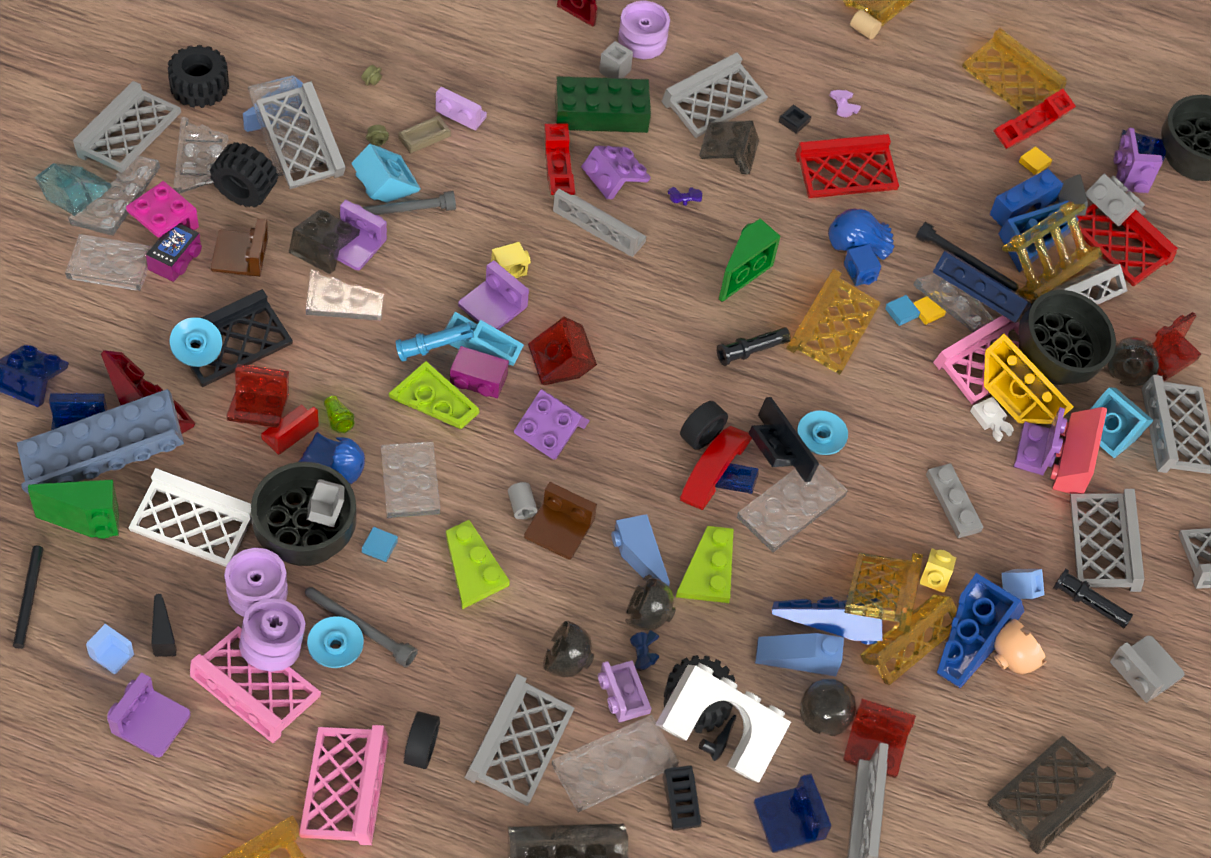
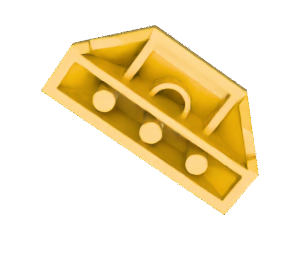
M1005 334L985 350L984 387L1018 423L1052 424L1060 407L1065 408L1064 416L1074 408Z

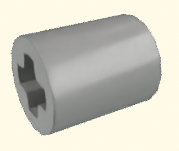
M520 482L509 487L508 495L514 517L517 519H528L537 513V507L531 485L526 482Z

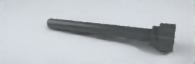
M446 191L437 198L362 208L374 215L436 207L450 211L456 210L454 191Z
M308 587L305 590V595L335 616L347 618L357 624L363 634L392 652L393 657L396 658L395 661L403 667L407 668L414 661L418 649L411 644L397 643L313 587Z

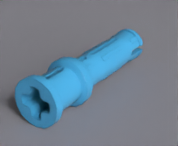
M467 322L466 324L428 335L418 333L416 337L404 341L398 339L395 343L399 358L402 362L407 361V358L418 354L422 356L427 355L431 349L474 338V332L471 329L472 325L470 322Z

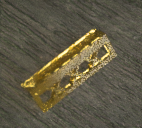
M932 595L883 635L882 641H877V643L872 644L860 654L864 664L876 666L884 683L892 684L950 635L952 622L947 627H942V622L947 612L952 621L956 616L957 609L952 598ZM929 627L934 628L931 640L923 642L925 630ZM913 642L915 643L913 655L907 658L905 657L907 645ZM891 658H897L895 669L889 673L885 663Z

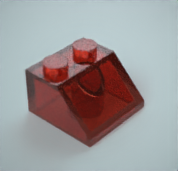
M562 317L528 343L542 385L579 379L597 366L583 325L567 317Z

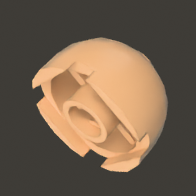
M1011 619L1001 629L995 639L994 648L997 655L994 658L1002 669L1008 667L1015 673H1031L1047 662L1044 660L1046 656L1032 634L1029 633L1027 635L1025 632H1022L1020 629L1024 626L1016 619Z

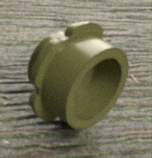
M372 64L364 71L361 79L365 81L367 86L370 84L375 86L381 80V67L377 68Z
M373 125L367 130L366 140L372 143V145L381 146L389 139V133L383 125Z

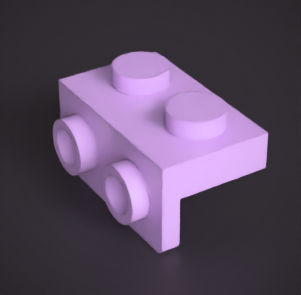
M440 87L436 92V112L475 131L486 119L487 113L481 110L480 105L443 87Z
M608 661L603 662L601 673H598V680L603 690L606 689L608 693L607 703L611 714H616L618 722L650 714L651 706L633 661L611 667Z

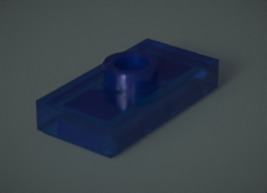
M1127 130L1122 131L1120 136V142L1122 135H1125ZM1135 133L1138 154L1161 155L1163 162L1166 149L1162 139Z
M730 463L715 487L753 494L759 469Z

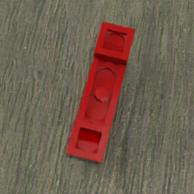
M1061 89L1047 97L1039 105L995 128L993 132L1005 149H1008L1048 127L1073 110L1076 105L1066 91Z
M545 124V154L550 194L555 195V192L561 189L570 195H575L574 176L571 170L568 124Z
M733 426L724 429L711 442L697 462L682 491L680 501L704 510L716 492V483L737 454L741 455L752 440L749 433Z

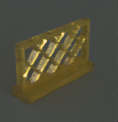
M1001 28L994 32L993 38L963 62L962 65L965 70L1022 114L1029 110L1022 104V101H1035V106H1037L1059 90H1065L1067 79ZM993 47L1000 53V56H987V51ZM974 62H984L985 69H976L971 64ZM988 62H1000V69H988ZM1004 62H1012L1016 65V69H1004ZM989 75H1001V82L990 80ZM1005 75H1017V82H1005ZM1020 75H1029L1033 78V82H1021ZM1005 87L1018 88V95L1008 94ZM1021 88H1034V95H1022ZM1037 88H1046L1050 93L1048 95H1038Z
M833 268L786 349L792 353L799 350L840 375L881 302L840 279L842 273ZM841 288L848 292L850 298L840 299L837 290ZM864 302L871 306L872 309L862 312L858 303ZM852 304L856 313L846 314L843 305ZM837 306L840 315L831 316L828 307ZM858 318L861 328L852 329L849 319ZM843 321L846 330L836 331L833 322ZM827 323L830 332L821 333L818 324ZM848 335L851 345L842 346L839 336ZM833 337L836 347L826 348L823 339ZM817 340L820 350L810 348L806 345L807 342ZM839 353L842 361L839 365L832 361L829 354Z
M859 552L844 613L899 622L898 631L909 632L923 555L912 553L911 561ZM883 571L886 574L880 575L877 572ZM867 575H868V576L871 577V578H870V579H864L863 576H867ZM895 580L898 583L892 584L889 581ZM880 584L882 588L877 589L875 585ZM866 589L868 592L862 593L859 590ZM892 593L894 597L889 598L887 594ZM877 598L880 601L873 602L871 599ZM863 603L865 606L854 605V604ZM889 607L893 611L884 610L883 608Z

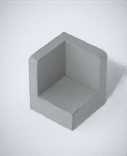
M614 41L601 54L599 72L607 78H624L631 71L633 51Z
M319 479L308 504L307 520L334 527L344 502V486Z

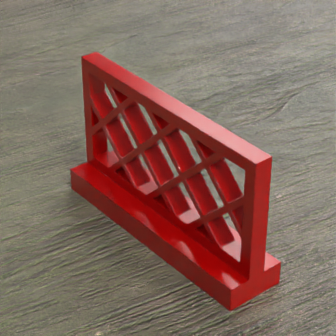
M889 134L800 142L795 156L797 162H800L808 198L898 190L899 183L889 148L891 143ZM884 154L886 162L883 166L872 159L874 155ZM852 157H859L865 163L860 168L850 160ZM830 159H837L843 164L839 169H836L828 164V161ZM806 161H815L821 166L815 172L807 166ZM867 164L879 170L875 176L863 170ZM845 166L857 172L852 179L841 172ZM823 168L834 174L830 181L819 174ZM881 173H884L890 177L891 183L884 184L877 178ZM861 175L869 180L870 183L862 186L855 180ZM839 177L848 185L844 188H839L833 184V181ZM816 179L824 184L825 188L823 190H813L812 182Z
M1094 203L1087 207L1085 216H1077L1078 222L1081 220L1092 221L1091 229L1082 228L1077 222L1073 230L1109 264H1120L1124 279L1133 287L1164 264L1166 266L1170 264L1175 258L1178 248L1137 210L1122 223L1125 227V232L1112 231V223L1114 222L1108 216L1095 215L1098 207ZM1095 221L1108 222V230L1095 229ZM1095 235L1108 236V244L1098 243L1095 240ZM1112 237L1125 238V246L1111 245ZM1129 238L1138 239L1142 243V247L1128 246ZM1111 251L1124 252V260L1115 259L1111 256ZM1128 252L1141 253V261L1128 260ZM1145 254H1154L1159 260L1157 262H1145ZM1128 266L1141 267V273L1134 277L1128 272Z

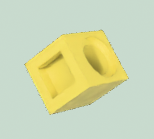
M520 242L492 249L491 262L494 260L515 278L527 275L528 265L531 263L530 256L527 250H523Z

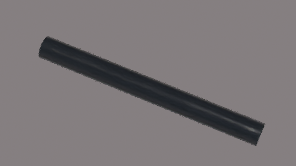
M37 545L32 547L13 641V647L17 649H22L25 646L44 550L43 547Z

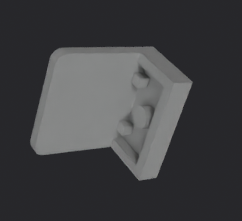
M1103 174L1085 192L1086 196L1118 226L1135 210L1142 215L1146 213L1142 209L1145 204L1114 175L1109 178Z
M1146 636L1132 646L1126 642L1119 647L1110 661L1146 703L1184 677V671L1152 636Z

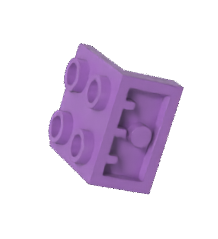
M493 260L486 267V281L459 300L458 306L475 321L479 322L482 320L499 330L527 308L529 289Z
M541 389L515 428L514 433L555 460L576 428L579 426L585 429L590 420Z
M1059 408L1050 428L1024 422L1014 467L1044 475L1047 467L1053 466L1056 453L1059 454L1063 439L1059 437L1060 433L1064 432L1067 419L1063 418L1065 408Z

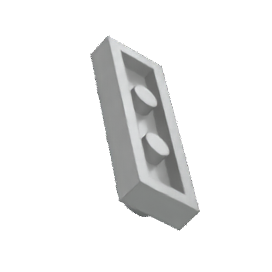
M952 464L928 469L926 476L957 538L981 532L983 525Z

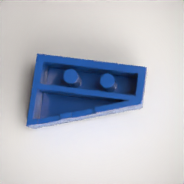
M1065 201L1007 219L998 234L1020 273L1066 237L1079 219L1069 201Z

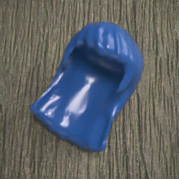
M853 208L844 211L834 219L828 229L830 242L836 250L847 251L848 249L870 244L875 255L885 260L895 247L893 244L894 240L892 239V229L889 228V225L884 222L880 224L869 211Z
M316 432L313 440L298 462L323 464L339 472L349 484L357 481L365 466V455L362 448L350 438L336 437L340 441L338 442Z

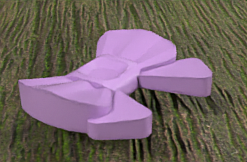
M834 90L830 92L829 96L837 103L838 109L836 113L838 116L848 117L852 113L857 114L861 106L848 104L847 99L852 98L853 93L847 90Z

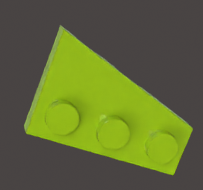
M427 361L388 393L390 399L459 429H462L480 413L479 408Z
M470 520L446 530V540L454 567L462 609L509 586L510 580Z
M707 526L677 590L676 598L729 603L734 529Z

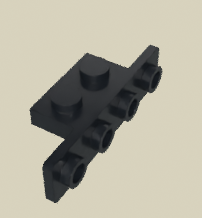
M766 397L758 413L764 425H752L749 435L772 467L794 466L804 482H811L819 466L818 461L773 398Z

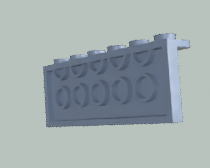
M166 389L17 442L25 482L21 484L22 489L29 495L28 485L78 482L84 479H94L101 473L122 469L126 464L147 460L154 454L169 452L177 446L184 444L171 392Z

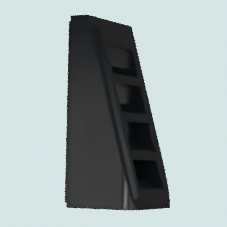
M156 594L154 596L151 640L153 655L155 657L176 656L173 632L164 598H162V594Z
M692 766L665 769L662 778L672 829L681 830L701 827ZM687 789L688 793L674 794V791ZM690 801V805L676 806V803ZM692 812L693 817L678 818L677 814Z

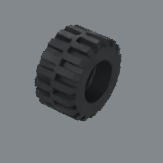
M191 45L187 46V49L182 48L178 50V54L174 53L171 56L172 60H169L167 67L171 94H174V98L177 101L180 100L181 104H189L193 108L195 106L205 108V105H215L216 101L220 102L223 100L222 96L227 95V89H229L228 67L225 57L220 55L218 50H212V47L209 46L205 48L202 45H197V47H192Z
M238 142L230 143L224 148L209 172L214 186L222 195L226 196L230 201L245 207L261 205L278 179L275 166L272 165L271 160L253 146L250 147L245 143L240 144Z
M698 655L692 656L691 661L685 658L681 660L680 665L676 664L673 667L672 672L668 676L664 691V708L688 665L698 666L701 663L714 671L712 676L719 680L725 677L735 683L734 675H729L730 669L727 666L723 668L720 666L721 661L717 659L714 662L710 661L709 656L704 655V659H699ZM722 700L706 707L693 728L695 733H702L703 729H706L708 733L714 730V726L717 728L721 727L724 720L727 721L733 704Z

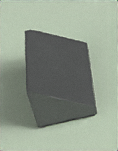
M1080 174L1062 181L1063 186L1058 195V202L1069 201L1076 216H1085L1088 200Z

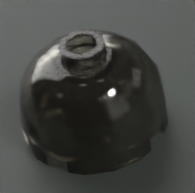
M1126 337L1116 343L1113 357L1108 362L1110 375L1113 378L1115 376L1117 379L1122 380L1120 383L1125 386L1136 387L1145 385L1152 375H1157L1159 356L1157 349L1150 341L1142 337Z
M649 574L643 578V580L647 581L643 587L638 585L626 611L627 614H631L630 619H625L627 624L644 631H653L661 627L665 622H670L676 611V608L673 607L674 596L670 587L660 579Z
M564 621L551 640L555 642L552 650L547 649L543 669L555 676L567 678L579 674L583 668L588 669L593 662L594 654L591 653L592 641L589 634L579 625L570 621Z
M821 679L812 683L804 692L800 704V715L805 725L815 733L820 734L822 732L830 734L829 736H836L845 732L852 724L856 713V700L851 689L843 682L835 679Z

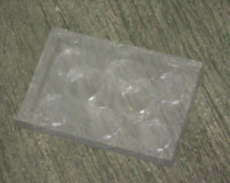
M79 234L65 271L66 279L141 291L148 271L146 254L152 246Z
M433 442L381 445L387 518L440 514Z

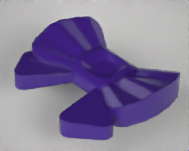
M675 187L668 190L669 198L673 203L683 201V205H688V201H702L703 194L699 189L690 187L688 193H680Z

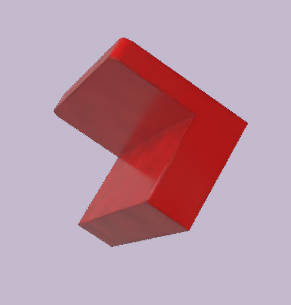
M301 404L262 432V440L280 455L319 426L318 409L313 406L307 410Z

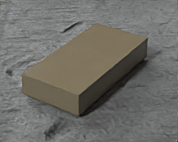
M439 115L398 133V138L410 154L451 136V130Z

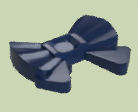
M652 630L648 634L645 632L636 633L630 639V643L636 648L637 660L634 666L638 671L645 670L654 665L659 658L658 654L650 653L648 646L659 638V635Z

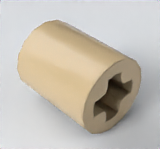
M861 9L852 18L850 26L871 40L880 31L882 23Z

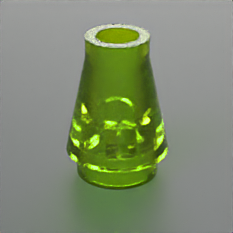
M330 396L326 398L324 406L331 428L338 433L350 431L355 424L354 414L339 401L338 397Z

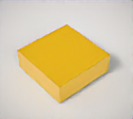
M1036 146L1022 155L1019 163L1034 175L1049 167L1052 159Z
M933 294L913 302L920 311L919 318L925 325L945 316L946 310Z

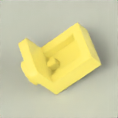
M931 548L920 584L939 592H945L957 557L952 556L945 550Z

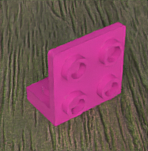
M164 181L126 206L127 212L156 237H161L179 223L193 230L199 227L196 208Z

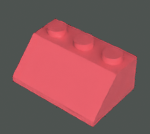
M1099 407L1071 413L1064 432L1060 433V436L1064 438L1059 454L1056 453V457L1059 458L1058 465H1053L1050 479H1054L1053 490L1069 494L1085 493L1094 474L1107 408Z

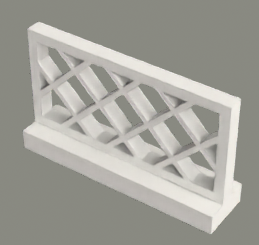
M155 468L151 476L152 483L129 526V530L226 567L232 557L235 556L250 523L252 524L251 504ZM159 491L167 494L169 501L154 507L151 500L155 492ZM184 501L191 503L193 511L178 516L174 505ZM172 507L175 518L160 523L156 512ZM209 510L216 513L218 520L202 525L199 514ZM151 514L154 515L157 525L147 529L138 526L143 517ZM196 516L200 527L184 532L181 521ZM232 520L242 523L239 531L227 535L224 523ZM178 523L182 534L172 538L166 537L163 528ZM221 525L225 536L209 542L205 531ZM202 532L206 544L196 548L190 546L187 538ZM224 542L228 543L230 549L225 558L214 555L212 547Z

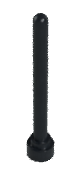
M924 222L919 229L916 238L920 241L933 242L1014 292L1019 289V285L1013 280L936 234L937 231L934 230L933 225Z

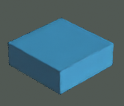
M907 295L887 303L885 307L898 326L918 318L920 311Z
M373 527L362 547V553L387 562L398 542V536Z

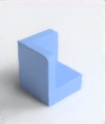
M1012 569L1001 573L1003 589L1019 599H1034L1045 595L1042 569Z
M104 624L86 643L89 657L113 674H116L134 655L132 643L107 624Z

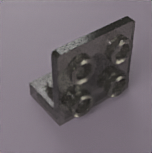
M753 121L708 123L699 153L700 158H734V162L738 165L741 174H750L759 143Z
M318 210L293 228L289 253L331 274L335 271L339 250L358 237L360 230L350 223L334 217L329 212Z

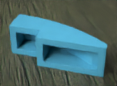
M454 312L445 329L470 322L474 338H468L449 345L457 349L463 346L508 360L509 365L513 366L524 344L482 320L476 324L459 313Z

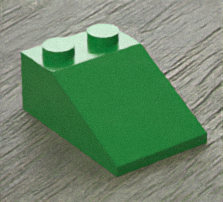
M761 218L754 223H748L741 231L740 238L725 269L719 295L721 302L770 269L774 264L781 236Z
M113 480L28 485V492L36 518L88 537L104 539L110 536H119V506Z

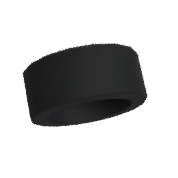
M707 401L687 418L681 428L680 436L694 450L702 449L711 443L722 431L727 423L728 414L716 402Z
M420 711L416 713L405 748L404 764L427 769L437 740L440 726L439 716Z

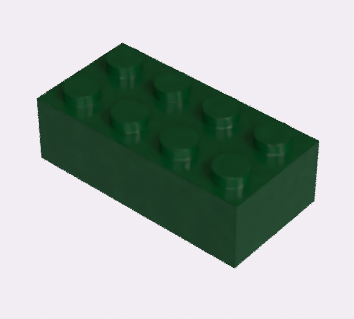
M557 76L555 88L556 124H568V129L572 131L648 133L651 118L649 79Z

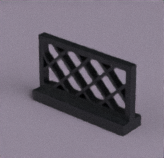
M263 289L201 317L213 323L218 328L220 334L226 336L219 360L208 364L216 367L214 374L204 378L200 372L201 366H189L202 387L293 344L292 338L268 303V296ZM266 311L270 317L269 323L265 324L254 321L256 314ZM237 323L249 325L246 335L232 332L233 325ZM252 326L266 330L263 340L249 336ZM269 331L280 333L284 340L278 343L267 341ZM229 337L244 341L241 351L227 347ZM247 342L261 345L260 351L255 354L244 352ZM224 353L239 356L237 362L232 365L222 363Z

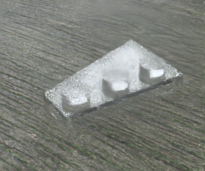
M311 269L306 315L382 321L384 294L358 285L349 286L341 283L338 278L331 277L330 279L319 275L318 271Z

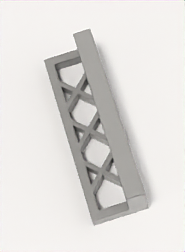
M561 189L555 192L553 212L620 251L633 257L645 244L647 236L576 195H570Z
M1104 264L1030 298L1031 302L1034 303L1038 297L1046 292L1069 290L1088 297L1098 305L1128 290L1121 265ZM1115 277L1118 289L1112 291L1107 287L1111 278ZM1093 286L1100 288L1095 299L1089 297Z

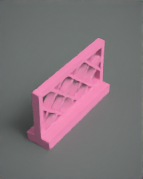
M1002 315L941 351L933 363L939 370L944 368L973 405L990 395L984 387L985 350L990 347L991 342H995L1003 334L1008 337V332L1013 329L1018 334L1020 323H1014ZM1011 340L1019 348V342ZM972 354H983L984 364L972 361ZM956 363L965 365L966 375L957 373L953 365ZM971 367L983 370L982 379L970 376ZM969 383L981 385V393L975 396L969 388Z
M238 626L203 656L198 654L191 660L190 677L271 743H274L281 737V732L321 696V692L290 667L270 672L259 670L248 663L247 666H231V657H242L240 649L230 650V644L237 638L240 639L242 629ZM214 657H227V666H215L210 660ZM231 673H247L248 683L234 682L231 679ZM251 673H268V683H252ZM271 673H283L288 677V683H272ZM252 690H268L269 700L255 699L252 696ZM272 690H288L289 700H272ZM292 690H305L310 695L306 699H293ZM273 707H289V714L280 719L273 713Z
M372 725V729L318 727L299 832L301 838L359 841L360 845H372L389 740L384 726ZM325 736L337 737L341 741L329 752L323 747ZM357 738H367L366 746L357 753L349 745ZM346 747L353 756L342 765H339L333 756ZM330 760L336 769L323 778L318 773L319 767ZM358 761L362 766V772L351 780L345 770ZM342 774L348 783L337 792H334L328 783ZM325 786L332 796L318 805L314 801V794ZM351 788H354L358 793L357 800L347 807L340 797ZM337 801L344 810L330 820L323 810ZM319 813L327 822L318 830L308 829L310 820ZM349 815L353 820L352 831H339L335 824Z

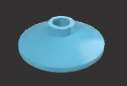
M188 318L179 322L173 328L170 335V348L173 355L183 364L193 367L205 366L219 356L222 348V337L218 328L210 321L202 318ZM196 342L200 347L194 349L191 347V344Z
M810 412L803 416L798 424V435L813 453L831 455L839 452L847 442L848 429L845 423L831 412Z
M328 617L313 626L308 635L307 645L311 657L317 663L329 668H340L353 663L359 657L363 649L364 639L362 631L353 621L344 617ZM334 644H339L341 646L338 649L331 648V646Z

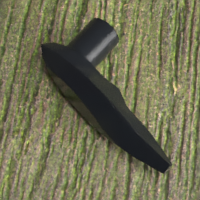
M737 715L731 717L714 743L706 739L701 740L699 749L711 754L713 761L718 760L724 752Z

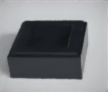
M794 104L779 117V123L795 134L811 121V116Z

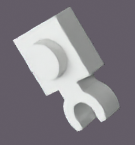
M993 397L972 406L970 412L984 430L991 427L995 440L1001 441L1003 437L1001 431L1006 432L1008 436L1012 435L1014 431L1013 426L1005 421L1007 414Z

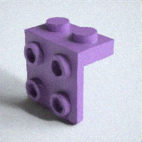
M1128 128L1126 134L1121 137L1119 150H1116L1114 154V164H1117L1118 167L1116 177L1131 192L1148 193L1163 163L1162 156L1138 154L1134 128Z
M595 146L581 166L606 199H613L625 182H648L651 178L646 172L647 169L633 156L634 153L627 147Z
M345 200L340 205V222L321 242L320 250L354 270H360L387 240V221L378 215L364 210L360 205Z
M140 673L136 680L129 682L124 692L125 695L120 702L112 705L107 719L111 733L154 757H161L190 718V711L186 707L154 691L151 677Z

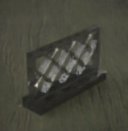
M1061 736L988 801V806L1030 841L1029 848L1036 854H1039L1112 788L1116 772L1108 766L1103 769L1064 736ZM1063 747L1071 754L1072 760L1056 759V752ZM1040 766H1053V776H1038L1037 768ZM1057 766L1072 767L1073 777L1058 776ZM1077 767H1087L1095 774L1090 778L1078 777ZM1021 782H1034L1035 793L1019 792V784ZM1039 783H1054L1055 793H1039ZM1059 783L1074 784L1075 792L1073 794H1060ZM1003 798L1016 799V809H1005L999 802ZM1020 799L1036 800V810H1021ZM1040 800L1056 801V809L1054 811H1042ZM1021 817H1037L1038 825L1031 831L1022 823Z

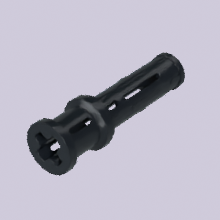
M783 327L750 339L738 338L735 342L727 345L719 344L717 345L716 352L720 363L723 366H727L731 361L737 359L745 360L750 354L788 343L791 336L789 330Z
M1065 568L1053 589L1062 590L1073 597L1072 600L1079 603L1081 601L1120 625L1123 629L1127 626L1133 616L1132 613H1129L1089 588V582L1080 581L1069 574V570Z

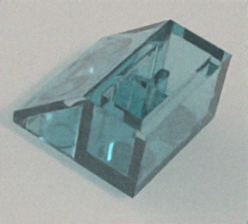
M57 163L51 164L35 177L45 198L74 216L82 212L85 207L112 187L109 182L83 167Z

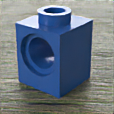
M870 244L847 250L843 265L854 285H868L877 281L881 264Z

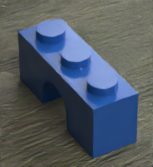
M1046 169L996 196L989 215L1003 227L1007 219L1025 214L1032 206L1039 210L1056 202L1063 183L1049 169Z

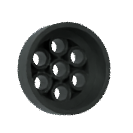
M1191 95L1178 100L1171 107L1161 130L1164 153L1170 166L1179 174L1197 181H1211V95Z
M1069 290L1046 292L1035 300L1020 320L1018 330L1019 350L1052 384H1076L1092 379L1107 365L1115 352L1116 336L1110 319L1094 301L1077 292Z
M296 462L281 466L263 478L255 489L251 501L253 530L258 542L264 549L276 553L281 560L289 564L312 566L322 563L340 552L353 536L356 527L355 494L349 482L339 472L326 465L314 462ZM319 479L344 486V502L334 527H337L336 529H328L330 527L328 525L307 520L308 504ZM277 521L283 522V523H281V524H273L274 522H277ZM302 524H309V526H307V527H302V526H300V525H302Z

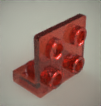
M1194 312L1187 316H1179L1169 327L1163 326L1156 333L1155 342L1148 348L1149 353L1144 361L1159 376H1162L1164 381L1197 361L1201 356V353L1185 338L1197 316Z
M237 364L235 370L236 391L226 415L227 421L265 427H279L289 397V371Z
M862 698L854 716L843 761L857 766L859 759L869 761L880 743L889 744L886 775L896 778L899 773L906 741L914 726L916 716Z

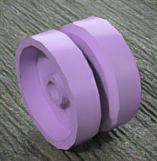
M636 1L627 5L621 14L618 34L619 44L633 51L634 58L651 59L659 56L665 50L670 26L668 12L662 6L649 1Z
M263 548L246 549L233 556L227 564L224 575L229 605L237 614L244 617L245 612L252 604L263 599L275 598L286 601L288 594L287 573L284 562L276 553Z
M275 598L263 599L252 604L245 612L239 642L241 656L248 664L264 671L284 670L293 665L299 657L305 629L303 614L295 605Z

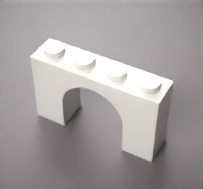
M701 663L698 666L688 665L655 725L679 739L687 740L706 707L717 701L725 700L730 702L740 712L744 730L741 741L727 767L747 779L759 783L791 722L783 718L785 713L772 705L769 708L761 705V698L748 691L744 695L736 690L738 685L725 677L719 680L712 676L714 671Z

